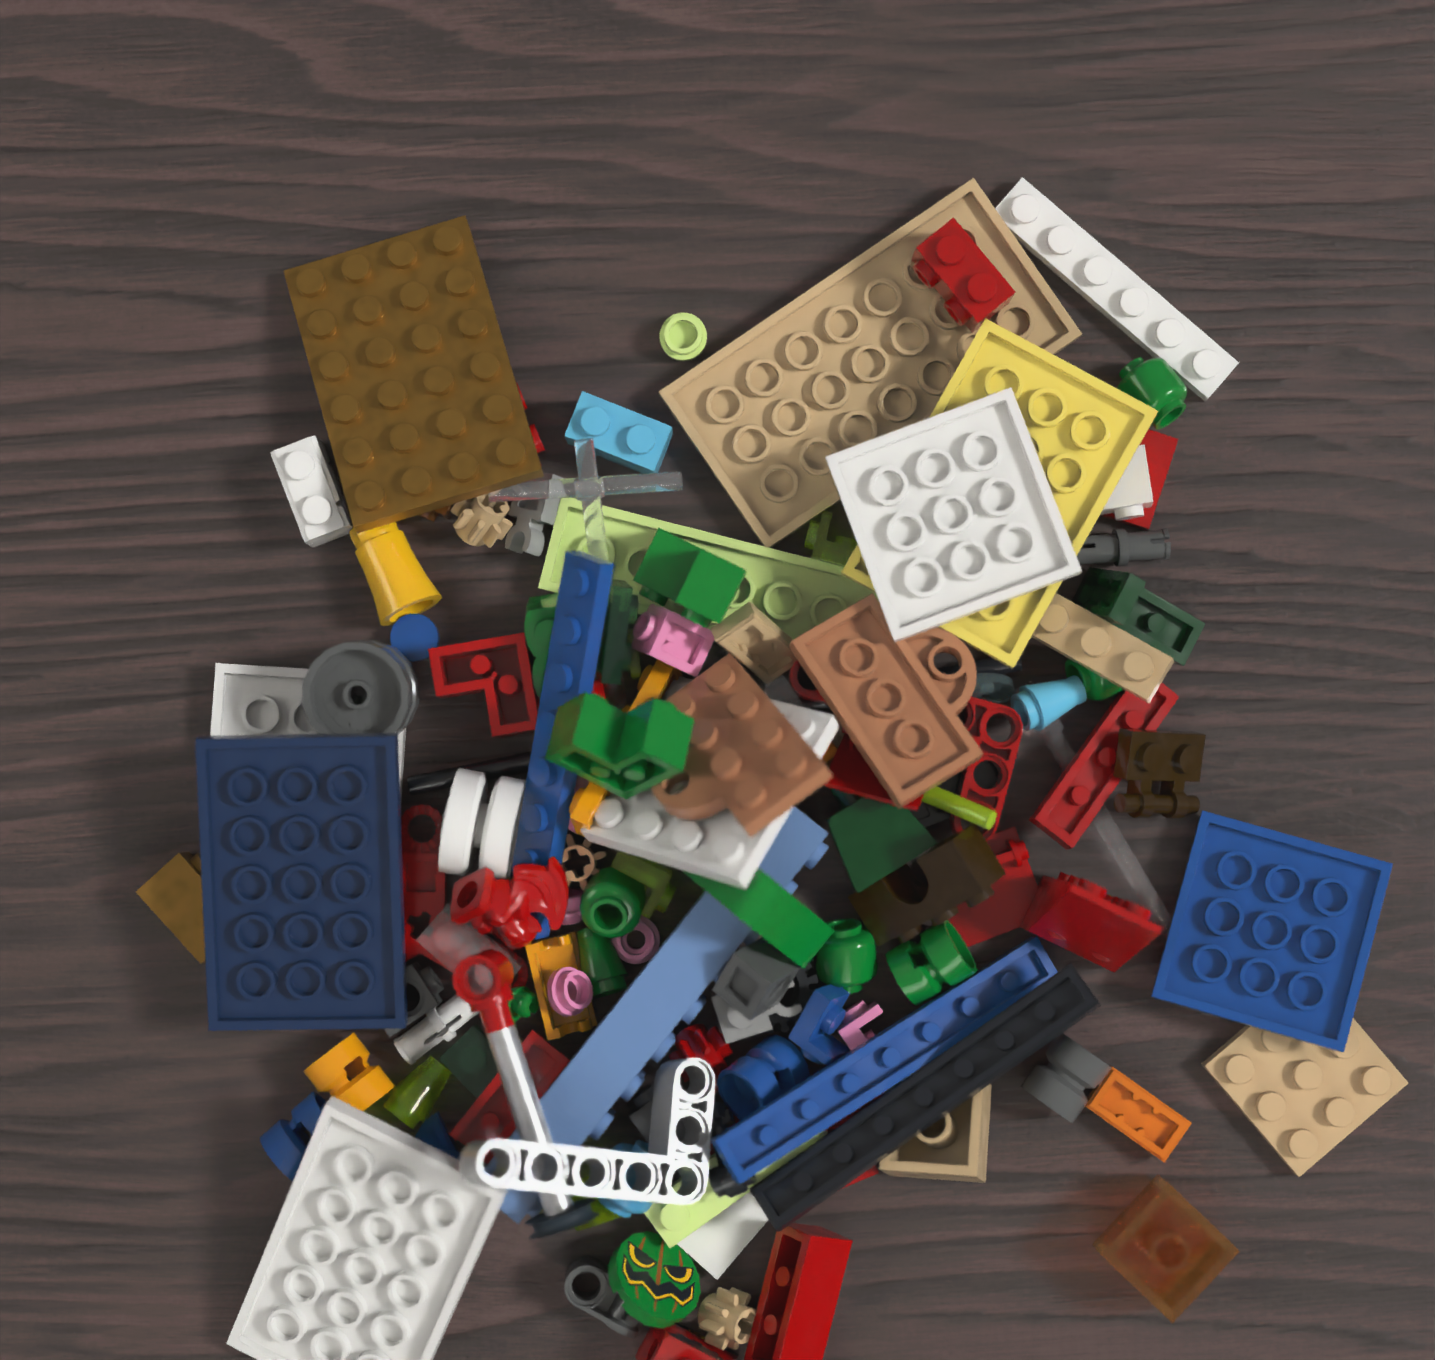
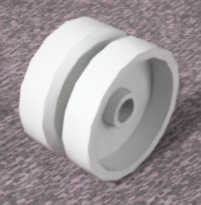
M458 768L442 819L438 860L439 872L465 876L472 868L477 848H480L479 869L487 867L492 870L495 880L510 879L526 780L501 776L495 782L488 804L486 803L488 780L485 773Z

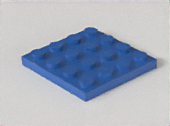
M1202 810L1150 997L1343 1053L1393 864Z

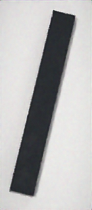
M1070 963L750 1188L751 1193L774 1229L778 1232L782 1231L1102 1005L1072 963Z

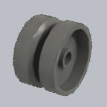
M379 640L348 641L325 650L310 665L302 684V706L310 726L318 734L398 733L399 735L412 722L420 703V682L412 663L398 648ZM362 686L367 692V698L362 704H360L362 696H355V687Z

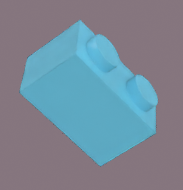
M582 391L564 436L567 444L656 479L672 439L673 429L670 425Z

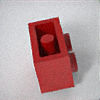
M954 217L917 246L911 259L915 264L913 270L918 278L929 289L934 287L946 301L943 305L951 318L960 326L965 324L972 333L982 325L985 318L989 320L1009 304L1016 293Z

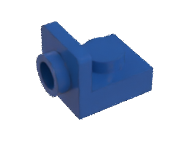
M829 984L815 989L788 1037L800 1046V1052L814 1063L829 1065L850 1050L830 1035L840 1026L846 1014L842 1007L850 993L842 987H835Z

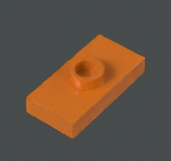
M1110 1065L1111 1070L1102 1083L1091 1091L1087 1097L1088 1103L1085 1107L1165 1163L1192 1122Z

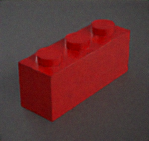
M792 1223L782 1231H776L744 1360H823L853 1240L824 1227Z

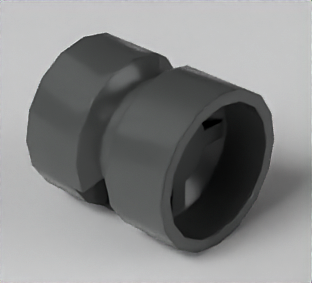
M1062 1033L1047 1048L1048 1065L1036 1064L1021 1087L1073 1124L1088 1103L1083 1092L1084 1089L1096 1088L1097 1085H1100L1111 1070V1067Z

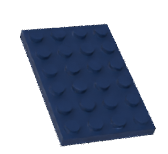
M398 733L198 736L195 739L209 1031L406 1028L408 1024Z

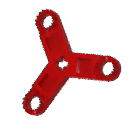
M430 805L410 807L401 816L406 961L422 954L454 973L455 967L464 958L481 950L494 949L507 956L518 969L517 982L511 988L525 987L529 979V967L522 955L516 951H510L501 942L487 934L480 935L468 923L457 925L451 921L450 912L447 911V873L439 872L438 868L443 814L437 808ZM420 814L431 817L436 826L435 835L425 843L414 840L409 832L412 819ZM426 912L431 915L429 924L434 928V931L431 935L423 933L419 938H416L412 935L414 926L409 923V919L412 915L420 917ZM478 964L474 972L475 979L481 987L490 989L493 981L491 973L485 966Z

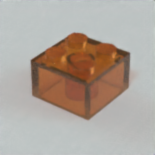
M1159 1174L1153 1178L1092 1244L1101 1256L1172 1323L1240 1252Z

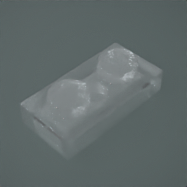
M448 903L416 940L452 973H454L455 967L461 960L486 949H494L507 956L513 966L514 976L522 968L520 963L486 934L480 935L472 927L470 921L464 925L453 923L450 915L451 903ZM478 964L474 972L475 979L481 987L490 989L493 981L492 974L485 966Z

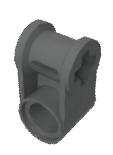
M590 1255L574 1259L568 1265L565 1273L564 1288L568 1301L575 1307L598 1318L616 1332L635 1339L639 1333L637 1328L639 1321L625 1312L621 1306L624 1301L619 1296L618 1291L613 1294L609 1284L608 1264ZM582 1272H591L599 1278L600 1284L591 1292H582L574 1286L573 1279Z

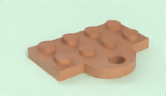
M872 593L791 641L790 650L898 809L972 765L982 757L983 752L957 716L965 708L974 692L977 671L971 652L954 634L936 627L894 643L880 603ZM940 653L953 655L959 663V671L954 674L941 673L936 669L933 657Z
M730 653L665 700L674 704L677 710L695 719L683 772L651 787L661 806L666 812L676 818L699 820L711 817L727 808L751 838L833 777L825 763ZM682 781H689L683 791L677 794H670L676 784Z

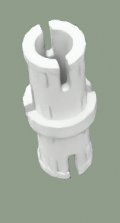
M456 994L440 1007L436 1006L428 1011L424 1019L400 1037L393 1040L395 1042L394 1045L404 1060L413 1065L416 1060L441 1041L449 1042L457 1036L456 1030L479 1014V1011L471 1013L469 1004Z

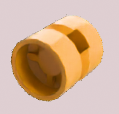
M355 1033L349 1035L303 1071L319 1093L328 1092L331 1097L333 1096L361 1111L366 1110L395 1087L379 1065H369L367 1061L370 1052Z

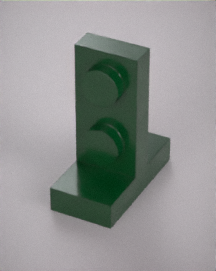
M1089 567L1072 602L1172 657L1174 664L1184 666L1206 623L1145 589L1146 581L1132 573Z

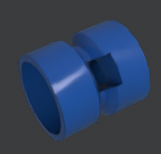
M769 1035L750 1049L746 1056L738 1058L718 1075L717 1085L725 1105L732 1111L733 1115L742 1120L809 1078L810 1074L803 1055L793 1043L782 1036Z
M314 1091L291 1110L292 1119L290 1121L283 1118L280 1119L259 1137L260 1143L269 1158L291 1181H294L311 1140L304 1131L308 1130L313 1135L323 1108L327 1103L321 1095Z

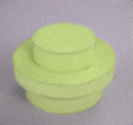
M674 314L665 320L660 329V344L669 357L678 361L692 360L699 356L706 346V328L703 322L693 314Z

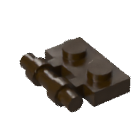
M1120 728L1114 777L1128 780L1126 794L1119 793L1115 796V810L1119 813H1128L1133 818H1149L1153 813H1161L1165 818L1180 819L1186 814H1196L1200 808V801L1195 795H1186L1184 787L1185 782H1200L1206 734L1191 731ZM1152 781H1161L1160 794H1153L1151 792Z

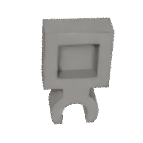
M543 473V477L516 485L508 515L517 518L506 536V549L520 554L526 552L537 557L540 556L545 542L542 532L544 524L554 525L566 479L555 474Z
M793 980L788 988L795 986ZM718 994L711 996L726 1044L773 1029L769 1018L771 1014L777 1013L784 1017H792L802 1011L800 1003L784 1006L779 1002V1004L749 1021Z

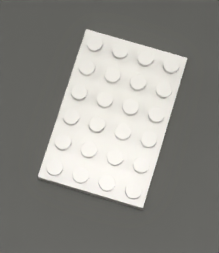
M332 1096L323 1108L226 1344L257 1360H433L509 1189L479 1187L470 1184L463 1178L460 1172L458 1159Z

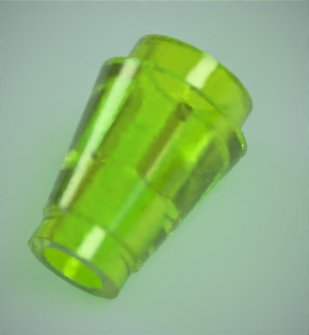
M429 1055L425 1062H422L395 1085L394 1088L387 1092L390 1097L383 1106L413 1130L420 1120L425 1123L447 1083L446 1080L451 1076L452 1072Z

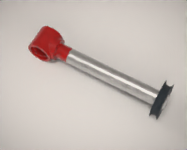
M494 949L481 950L458 963L452 977L453 987L457 995L469 1004L471 1013L477 1011L480 1013L521 1141L554 1145L507 1002L514 999L510 987L514 978L513 966L509 958L502 952ZM478 964L485 966L492 974L493 981L490 989L481 987L475 979L474 972ZM536 1155L530 1167L533 1177L539 1180L543 1175L544 1163L541 1157ZM538 1192L544 1212L530 1218L524 1224L531 1225L534 1229V1233L529 1239H538L580 1226L593 1220L600 1213L593 1212L590 1208V1204L595 1201V1198L572 1202L571 1195Z

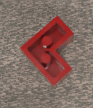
M525 632L428 649L436 697L445 699L485 692L492 737L500 738L535 732L540 701L533 684V659L525 638Z

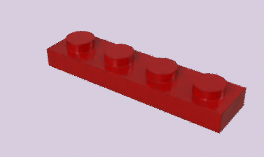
M1163 683L1160 684L1150 703L1141 700L1126 690L1120 692L1029 821L1066 850L1073 849L1121 781V778L1114 777L1119 729L1157 730L1180 696Z

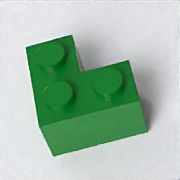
M658 528L633 581L642 585L638 593L639 595L664 607L669 598L684 606L681 613L682 617L708 628L712 620L720 624L724 619L747 571Z
M583 692L558 706L545 759L627 800L683 772L695 719L677 710L674 704L665 700L653 698L625 713L610 705L604 697Z

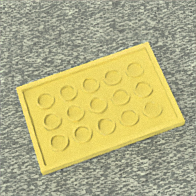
M985 318L930 417L1011 387L1077 557L1156 417L1158 410ZM857 544L841 573L876 593ZM1063 581L938 626V628L949 631L966 644L1013 669Z

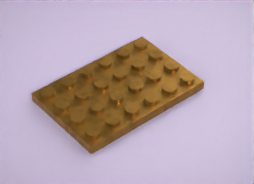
M466 215L283 271L349 513L357 533L544 476Z

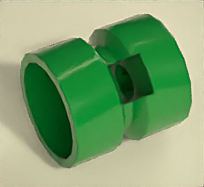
M949 920L935 927L931 925L921 932L920 941L916 942L910 939L886 952L888 965L897 983L907 998L918 1007L941 994L943 983L946 982L949 985L955 986L977 972L976 964L966 943Z

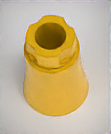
M396 522L361 533H357L354 527L349 531L351 540L357 549L355 554L373 595L381 626L394 625L399 618L407 614H421L442 599L441 594L428 578L413 553L404 532L398 529Z

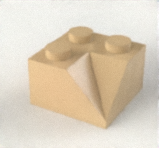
M902 1081L898 1082L897 1084H895L894 1086H892L891 1088H889L888 1090H886L885 1093H887L888 1091H890L892 1088H894L895 1086H897V1085H898L899 1083H901ZM990 1084L881 1160L879 1170L894 1177L986 1183L992 1085Z

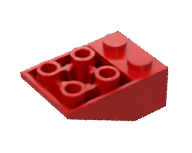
M1063 872L1059 873L1057 879L1046 875L1042 876L1034 898L1020 925V928L1112 972H1116L1160 935L1163 927L1149 921L1153 913L1152 911L1129 900H1123L1116 896L1113 897L1107 894L1108 890L1081 877L1078 878Z

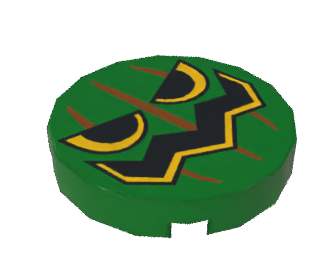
M645 1231L632 1234L612 1253L608 1264L609 1284L613 1294L618 1291L619 1296L624 1301L621 1306L631 1317L647 1326L666 1328L681 1322L696 1308L701 1294L699 1274L690 1256L679 1245L676 1244L669 1248L660 1234Z

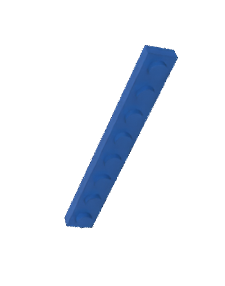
M582 551L565 552L509 880L513 877V867L520 863L547 866L548 859L555 857L562 865L570 820L569 807L574 797L577 774L545 759L558 706L583 692L592 694L614 570L613 563ZM540 912L530 913V915L538 920L542 927V931L537 932L534 940L549 937L550 928L547 917Z
M1037 936L1029 937L977 970L974 975L947 989L711 1139V1142L734 1182L741 1184L934 1060L1058 971Z

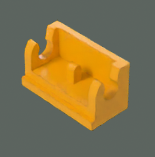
M576 931L533 941L525 946L547 1040L561 1038L566 1034L577 1031H588L593 1026H597L598 1023L592 1000L579 1014L562 1016L552 1008L547 995L548 980L555 970L563 967H573L581 971Z

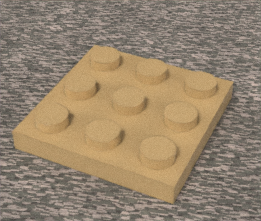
M1354 1018L1352 1019L1343 1053L1246 1025L1201 1063L1298 1177L1303 1175L1408 1084V1081Z

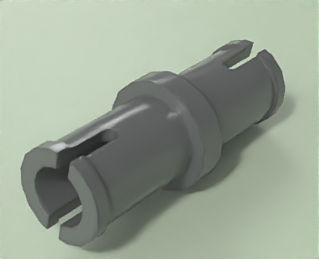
M1124 528L1113 529L1112 534L1088 535L1077 555L1079 565L1114 562L1116 567L1127 566L1129 561L1167 560L1171 554V542L1165 543V539H1169L1170 535L1167 529L1127 533Z

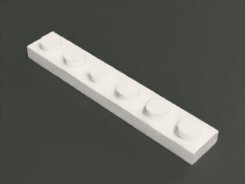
M1023 177L995 208L1020 244L1153 358H1163L1166 360L1184 384L1202 400L1206 401L1239 364L1236 359Z

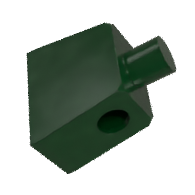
M829 788L842 809L826 818L825 821L855 892H861L937 844L931 834L907 808L901 807L898 809L889 803Z

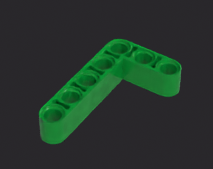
M757 868L746 889L682 870L729 911L803 969L835 931L759 868Z

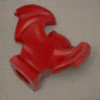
M555 857L548 859L547 866L531 863L515 865L511 880H495L492 870L487 867L479 869L454 883L450 907L451 921L457 925H464L470 921L472 927L480 935L490 932L510 951L523 948L534 940L537 932L542 931L540 923L530 913L540 912L547 917L549 928L553 931L561 927L569 897L566 873Z

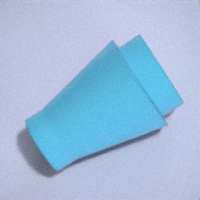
M1076 675L1066 679L1024 685L1019 688L1018 693L1011 696V708L1020 715L1024 730L1028 731L1034 728L1037 731H1041L1076 705L1084 703L1087 699L1086 690L1082 681Z

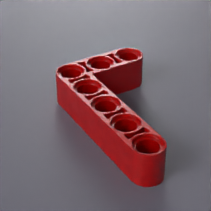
M796 660L789 671L788 680L793 692L803 699L828 705L818 690H806L799 684L797 672L802 666ZM971 696L963 709L964 720L962 723L983 752L980 760L962 770L956 795L996 811L997 815L993 826L989 830L984 828L981 832L987 842L994 836L998 827L1023 734V723L1020 715L1014 709ZM994 714L1006 717L1011 726L1010 734L1003 742L991 739L986 730V724ZM982 761L994 764L998 771V780L989 789L979 787L973 777L976 766ZM950 814V827L953 834L962 830L961 818Z

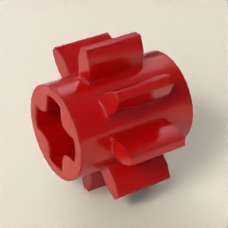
M694 1024L682 1030L675 1037L674 1045L677 1051L672 1052L668 1056L670 1060L687 1058L705 1060L711 1066L715 1080H717L718 1075L728 1067L724 1058L731 1055L733 1051L729 1044H726L724 1036L720 1033L717 1026L708 1031L704 1024ZM683 1069L680 1075L684 1082L689 1081V1076Z

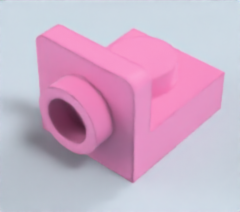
M651 604L647 611L642 613L636 621L631 648L697 677L715 639L711 630L671 610Z
M860 1000L845 1010V1017L837 1031L850 1050L875 1036L872 1030L863 1034L859 1028L883 1013V1010L876 1001L866 1005L864 1000Z

